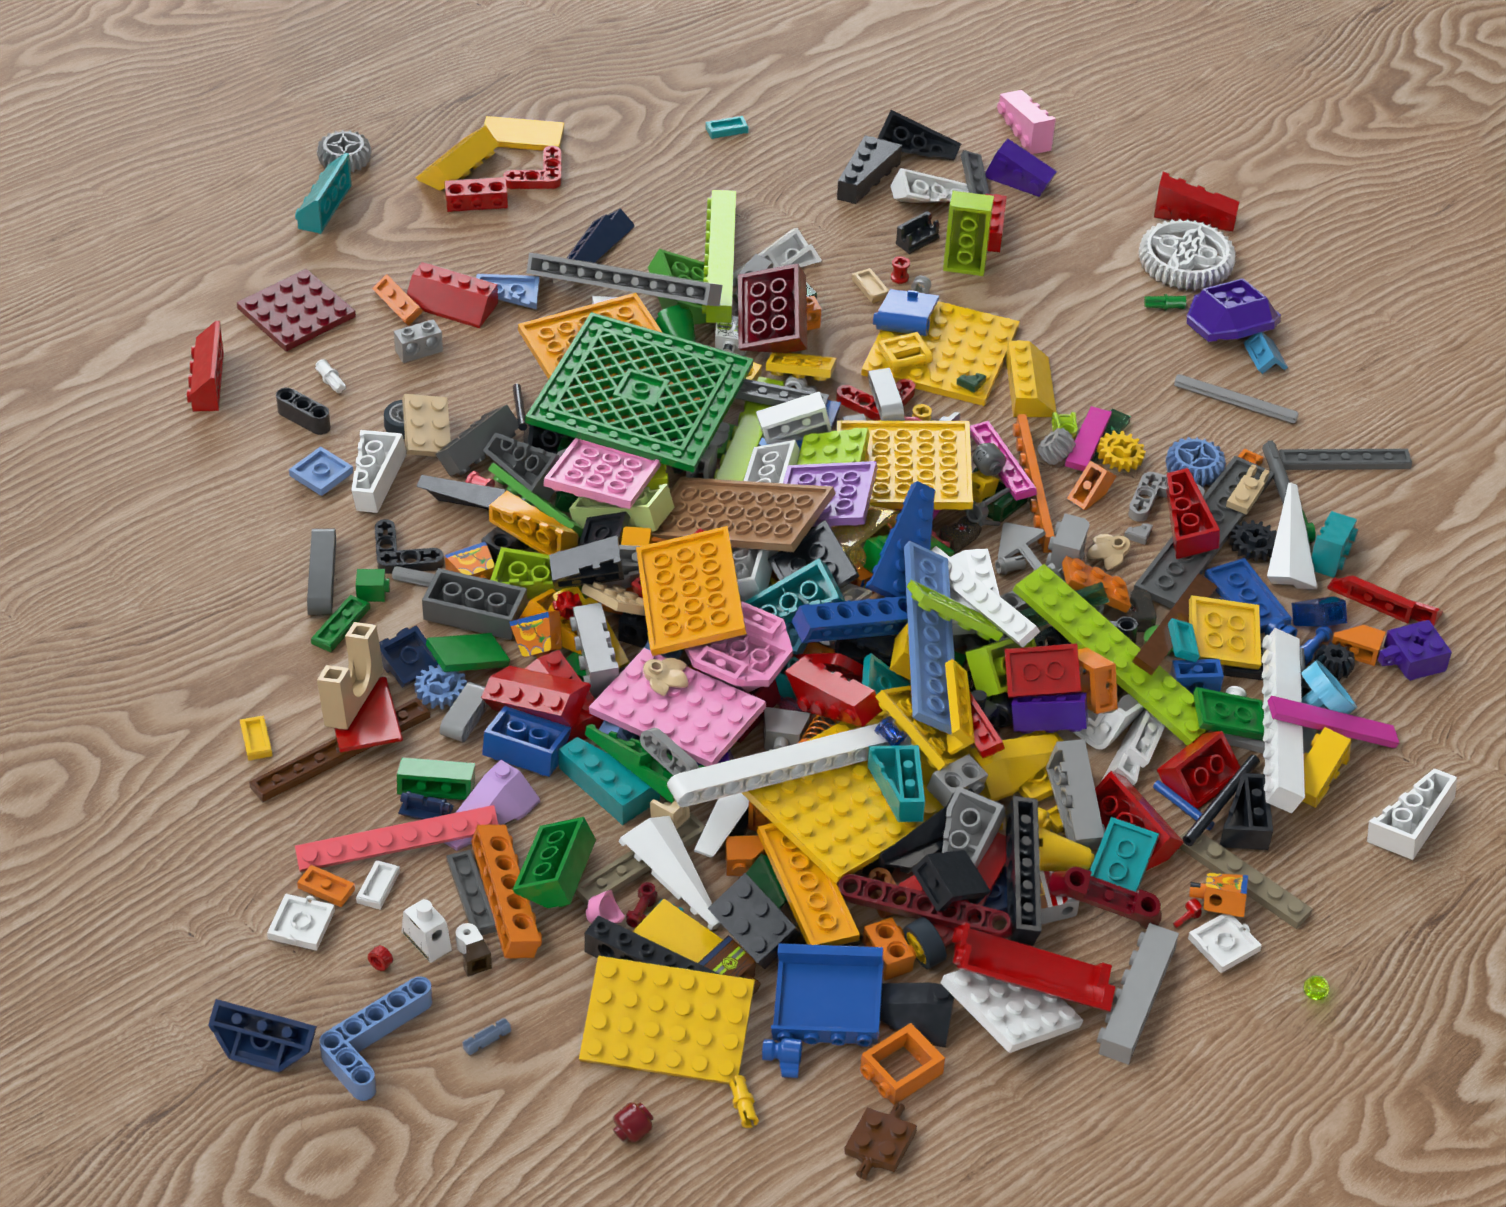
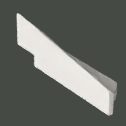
M1145 708L1134 719L1103 779L1110 771L1125 776L1134 785L1138 780L1140 766L1144 768L1150 762L1165 726Z
M742 793L722 797L717 800L694 852L707 857H713L749 807V800Z

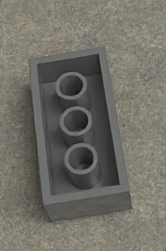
M438 568L422 599L423 620L483 634L492 633L493 636L512 640L514 634L509 622L518 620L526 608L527 588Z

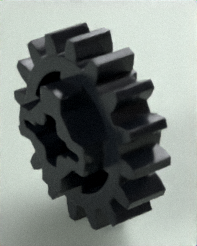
M1251 520L1250 524L1242 521V525L1236 524L1235 529L1231 530L1229 545H1232V551H1238V557L1246 556L1247 561L1250 558H1254L1255 562H1258V558L1266 561L1267 556L1272 557L1277 531H1270L1271 525L1265 527L1262 521L1259 524H1255L1254 520Z

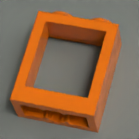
M1087 647L1078 649L1081 692L1087 694L1088 709L1095 714L1118 709L1116 664Z
M910 1023L862 1053L860 1071L866 1080H870L877 1087L880 1095L883 1098H887L894 1105L942 1075L945 1057ZM904 1046L922 1066L896 1082L878 1062Z

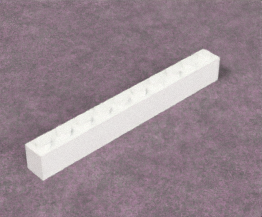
M1274 628L1270 635L1264 637L1261 644L1263 648L1261 661L1263 663L1262 678L1264 683L1262 689L1264 694L1262 709H1264L1263 741L1265 742L1263 753L1265 758L1264 791H1266V803L1293 813L1305 798L1303 729L1300 725L1272 719L1267 700L1272 695L1302 703L1299 658L1300 640L1295 636Z

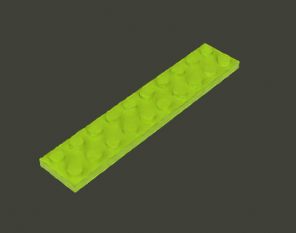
M1045 564L1015 585L1012 591L1072 644H1078V649L1087 647L1116 664V683L1187 746L1203 733L1209 731L1199 728L1194 695L1160 665L1152 675L1135 665L1132 661L1141 649Z

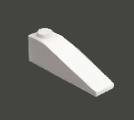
M900 168L891 184L893 198L909 203L950 202L952 191L968 192L966 183Z

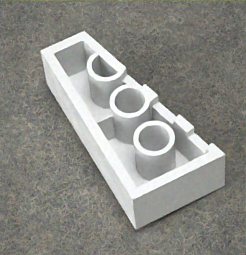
M360 430L356 471H354L352 484L356 511L378 513L407 455L402 434Z

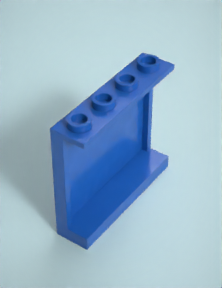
M778 944L779 964L773 1025H771L773 1040L780 1042L783 1038L802 1039V1042L811 1045L818 1044L819 1042L831 1043L837 1046L844 1045L845 1043L858 1044L863 1047L871 1046L872 1044L877 1045L879 1043L884 969L883 947Z

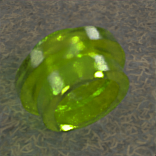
M1314 975L1304 982L1303 991L1310 999L1323 1000L1328 996L1330 987L1324 977Z

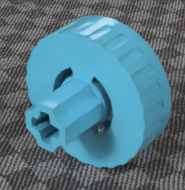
M1318 660L1301 672L1303 678L1312 689L1301 698L1302 703L1321 708L1327 707L1329 710L1350 714L1357 708L1345 688Z

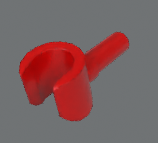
M1196 898L1189 900L1185 904L1187 912L1173 923L1175 928H1178L1190 918L1197 919L1201 916L1202 905Z

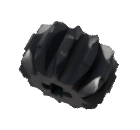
M1332 642L1328 645L1322 644L1314 658L1315 661L1321 662L1338 681L1342 677L1348 678L1355 666L1354 653L1349 651V646L1342 647L1340 643L1338 645H1334Z

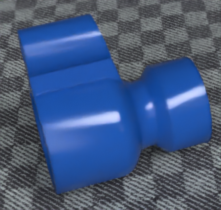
M783 1038L779 1043L772 1039H764L762 1060L773 1061L774 1059H779L782 1077L798 1078L802 1056V1039Z

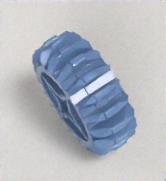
M1188 437L1186 440L1180 438L1179 442H1174L1172 447H1169L1165 460L1167 472L1188 468L1196 484L1202 487L1205 484L1211 486L1225 469L1226 465L1224 452L1220 451V447L1214 446V442L1208 443L1206 439L1199 440L1198 437L1196 439Z

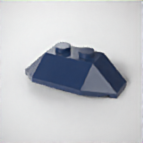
M215 999L208 1023L209 1028L214 1033L228 1059L279 1073L310 1053L317 1026L218 999Z

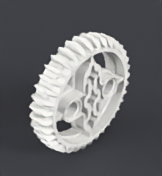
M1171 219L1170 222L1157 223L1156 226L1151 227V230H1147L1139 246V259L1145 272L1150 273L1152 278L1156 277V281H1162L1163 285L1169 284L1170 288L1175 286L1178 287V290L1180 288H1185L1186 291L1188 289L1195 291L1196 288L1203 290L1204 287L1208 288L1212 285L1216 286L1218 283H1223L1224 279H1227L1231 274L1235 264L1234 246H1232V241L1228 240V236H1224V232H1218V228H1211V225H1204L1203 222L1197 223L1196 220L1192 222L1188 219L1186 221L1181 219L1174 221Z

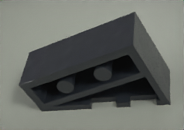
M884 635L836 640L835 653L845 655L864 665V657L873 654L890 667L896 637Z
M1242 774L1222 831L1219 844L1222 847L1269 850L1273 834L1271 804L1266 803V791H1264L1265 774Z

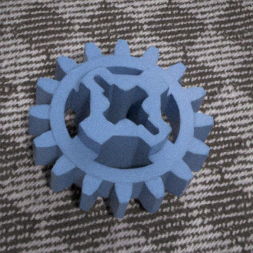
M439 664L438 668L430 665L429 671L421 670V676H416L415 693H417L419 700L422 699L424 705L431 703L432 709L436 705H440V709H444V705L448 704L449 707L453 705V702L466 686L467 680H465L464 673H459V671L444 672Z

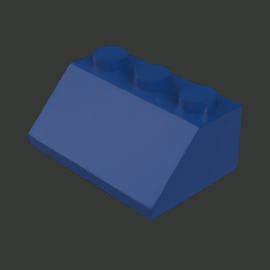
M504 706L484 731L482 755L550 777L559 765L558 749L567 744L571 727Z

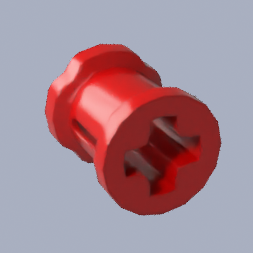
M904 256L895 257L892 260L893 272L891 273V280L897 284H904L909 280L907 272L910 267V260Z

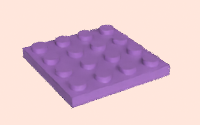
M876 461L788 465L783 483L833 486L836 493L812 527L819 525L825 520L829 523L830 527L838 525L856 526L865 524L878 468Z

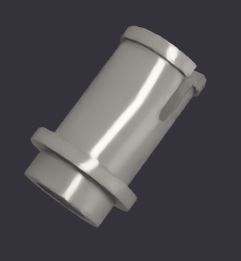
M1023 555L1010 558L1000 557L995 561V569L997 573L1005 575L1009 571L1025 569L1026 561L1023 559Z

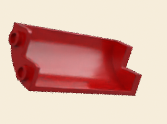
M966 922L954 929L952 935V943H955L953 963L956 964L957 968L1102 1011H1111L1116 987L1108 984L1112 965L1104 962L1098 965L1089 964L971 929L970 924Z

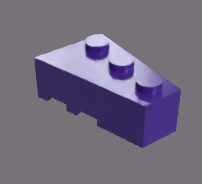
M1007 138L996 152L985 175L987 179L1040 197L1051 183L1057 171Z
M1081 692L1013 698L1014 731L1029 734L1034 731L1043 730L1047 733H1054L1059 730L1079 732L1087 729V694Z

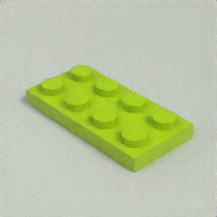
M912 579L908 583L907 589L912 593L911 597L919 602L918 606L928 612L933 609L944 620L950 621L953 619L958 622L957 624L967 631H970L972 628L978 631L977 634L985 640L989 641L992 638L998 642L1000 641L1004 633L979 612Z

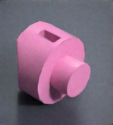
M612 890L590 898L588 908L586 909V917L591 924L598 915L615 924L621 923L624 920L625 915L619 909Z

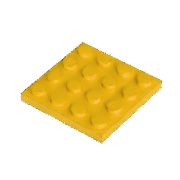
M911 685L884 689L875 696L879 701L880 708L887 714L890 713L896 720L895 725L902 732H906L909 735L912 745H919V751L922 750L928 757L926 760L934 769L940 771L947 765L968 755L970 749H972L969 745L951 755L948 753L946 732L913 718Z

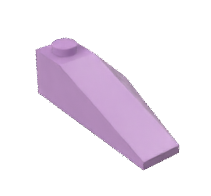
M500 760L483 776L456 813L494 805L498 825H504L513 819L519 820L525 817L540 802V798L519 770ZM473 837L445 842V844L458 851L472 844L471 840Z

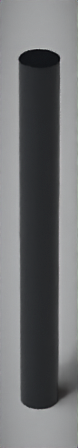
M514 384L512 388L518 428L521 431H525L527 423H525L526 415L521 385Z

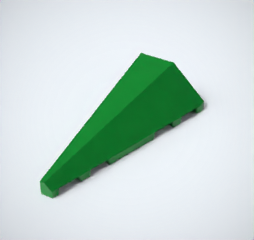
M596 725L586 726L585 735L671 804L675 801L667 787L669 779L674 775L642 747L639 740L631 738L630 741L618 738V733L610 731L609 734H606L596 729ZM667 754L668 759L672 761L673 756Z

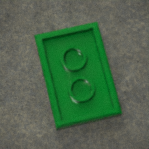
M492 633L430 637L426 640V646L444 672L508 667L510 664L509 657Z
M1196 687L1193 695L1200 729L1215 732L1223 731L1226 734L1263 741L1264 709H1262V700Z

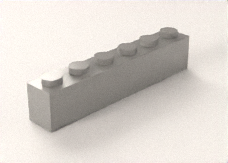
M1149 923L1146 933L1141 931L1137 942L1139 950H1133L1129 965L1132 967L1130 970L1125 969L1121 984L1124 986L1122 989L1118 988L1113 1000V1003L1116 1004L1115 1008H1111V1011L1107 1012L1105 1023H1108L1106 1028L1101 1027L1098 1034L1097 1042L1101 1043L1100 1055L1129 1065L1175 952L1179 933Z

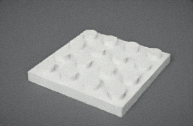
M961 969L946 974L940 982L1009 1053L1078 1029L1083 1022V1019L1061 998Z

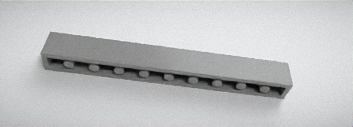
M529 253L526 271L527 274L711 306H720L723 286L538 253Z

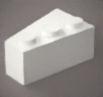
M820 392L756 412L766 444L803 440L804 435L832 431Z

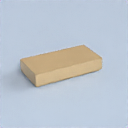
M871 268L852 274V280L871 303L886 298L889 290Z

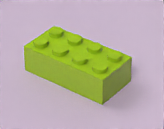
M952 191L943 271L984 276L994 196Z

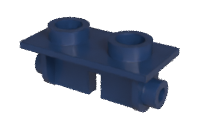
M407 791V793L402 792L400 802L403 803L398 814L423 820L451 814L454 805H451L446 799L441 800L432 797L425 799L423 795Z

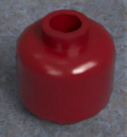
M629 1102L613 1116L616 1127L612 1130L622 1142L627 1139L632 1143H637L652 1130L653 1125L651 1121L654 1118L641 1102L638 1104Z

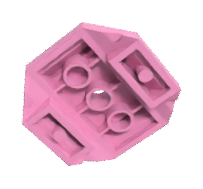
M741 601L747 634L686 648L685 651L694 668L749 693L759 687H769L792 658L793 649L786 631L784 619Z

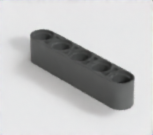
M335 528L312 529L307 593L308 615H332L336 556Z

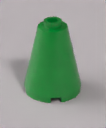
M675 305L657 313L658 318L655 322L663 333L696 342L693 314L688 307L683 309L680 305Z

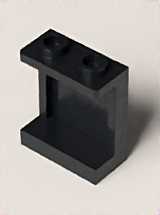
M965 850L926 854L911 869L937 912L944 911L955 901L968 900L970 903L977 905L991 892Z

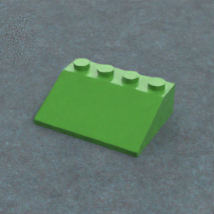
M662 249L658 250L648 266L650 273L702 282L704 280V262ZM658 297L662 310L675 305H680L683 309L688 307L693 314L694 324L706 323V314H702V304Z

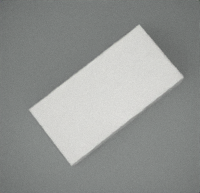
M376 860L356 897L357 903L381 910L400 873V866Z

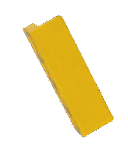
M951 659L945 663L952 734H946L948 753L953 755L975 741L967 671L954 659Z

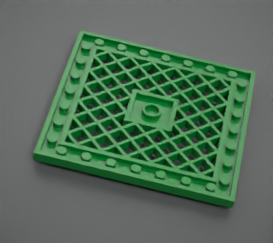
M591 312L525 416V423L653 461L660 460L662 464L694 473L749 374L754 359ZM619 351L620 353L612 354L611 352ZM655 363H660V364H661V365L653 366V364H655ZM715 371L714 374H708V372ZM696 375H701V376H702V377L694 378V376H696ZM687 378L686 381H680V379ZM701 385H708L707 387L701 388ZM677 391L680 392L679 394H675V395L672 394L673 392H677ZM581 393V396H577V397H574V396H573V395H575V394ZM700 397V400H693L694 398ZM600 399L602 400V402H598V403H595V402H594V401H596V400H600ZM686 401L687 403L679 404L678 402ZM585 403L588 404V405H586V406L580 407L581 404H585ZM670 404L673 406V407H669V408H665V407H664V406L670 405ZM623 406V408L615 409V407ZM569 407H573V408H574V409H570V410H565V408H569ZM608 409V412H604V413H601V412H600V411H602V410ZM691 410L693 411V413L690 414L685 413ZM643 412L644 414L636 415L635 413ZM594 413L592 416H586V414ZM676 414L679 415L678 417H674V418L671 417L672 415H676ZM627 415L629 416V418H625V419H622V418H621V417H623V416H627ZM664 418L665 420L658 422L656 419ZM611 419H614V420H615L614 422H610V423L607 422V420H611ZM648 421L651 423V424H647V425H643V424H642V423H645V422H648ZM685 424L684 427H678V425ZM629 426H636L635 428L628 429ZM671 428V430L665 432L663 429ZM651 432H657V434L649 435ZM677 437L678 439L675 441H670V439Z

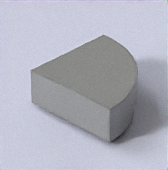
M1144 523L1137 527L1131 526L1125 531L1124 536L1131 541L1145 545L1152 532L1153 525Z

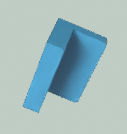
M1263 332L1252 335L1244 342L1255 366L1262 374L1274 364L1279 365L1284 370L1288 368L1274 341Z

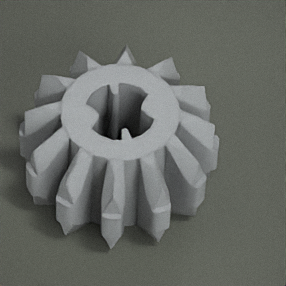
M1058 428L1054 432L1051 431L1049 435L1040 441L1037 450L1045 462L1049 465H1055L1059 461L1062 462L1065 457H1068L1076 443L1068 431L1064 428Z

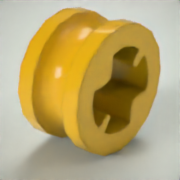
M918 404L913 407L912 417H918L923 421H931L932 409L929 406Z

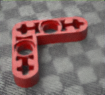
M553 145L544 148L543 170L506 171L503 177L506 178L507 188H559L561 186V149Z
M900 379L895 383L903 407L915 395V383L910 379ZM841 385L837 388V402H841V405L857 413L864 414V416L874 421H880V415L872 395L850 385ZM866 402L869 405H860L859 403Z
M838 653L797 654L795 656L800 660L806 655L812 659L811 663L817 665L820 662L827 666V671H838L844 677L862 684L863 665L845 655Z

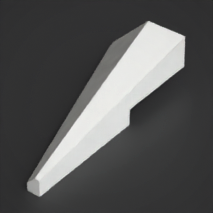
M798 228L790 230L758 254L773 262V268L797 263L800 267L822 261L812 244L808 245ZM747 263L733 272V286H736V277Z
M1288 483L1267 577L1271 584L1294 585L1296 589H1317L1318 585L1298 493L1299 489L1296 484Z
M670 816L649 818L621 836L619 843L622 846L627 845L635 852L634 858L637 861L643 860L652 869L651 874L678 900L683 898L691 906L690 911L694 915L699 914L709 923L708 929H718L721 923L708 910L712 902Z

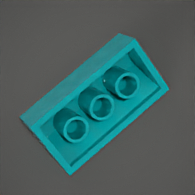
M344 153L335 159L320 173L318 181L312 185L311 191L308 196H305L303 204L296 210L295 219L298 222V229L319 234L323 232L352 186L349 153Z

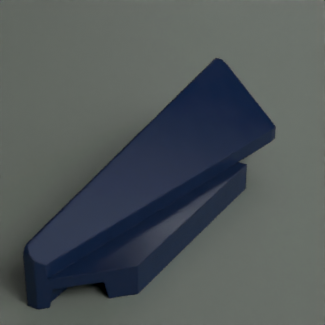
M621 208L608 215L601 216L591 223L567 258L595 263L634 227V223Z

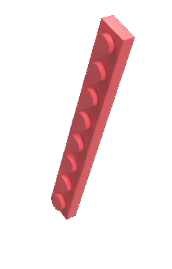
M492 805L295 845L299 871H306L310 865L323 868L473 837L477 825H498L495 807Z

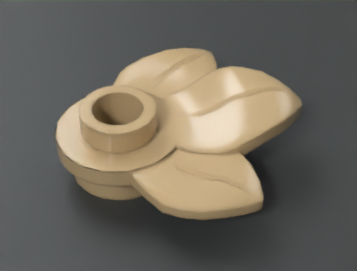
M1097 535L1092 538L1094 545L1089 548L1087 558L1104 559L1105 569L1107 571L1119 566L1123 562L1124 556L1128 554L1131 547L1130 541L1125 536Z
M666 658L662 661L651 659L645 662L643 666L644 676L650 681V687L656 693L665 696L669 687H688V679L683 672L687 665L683 661L675 658Z

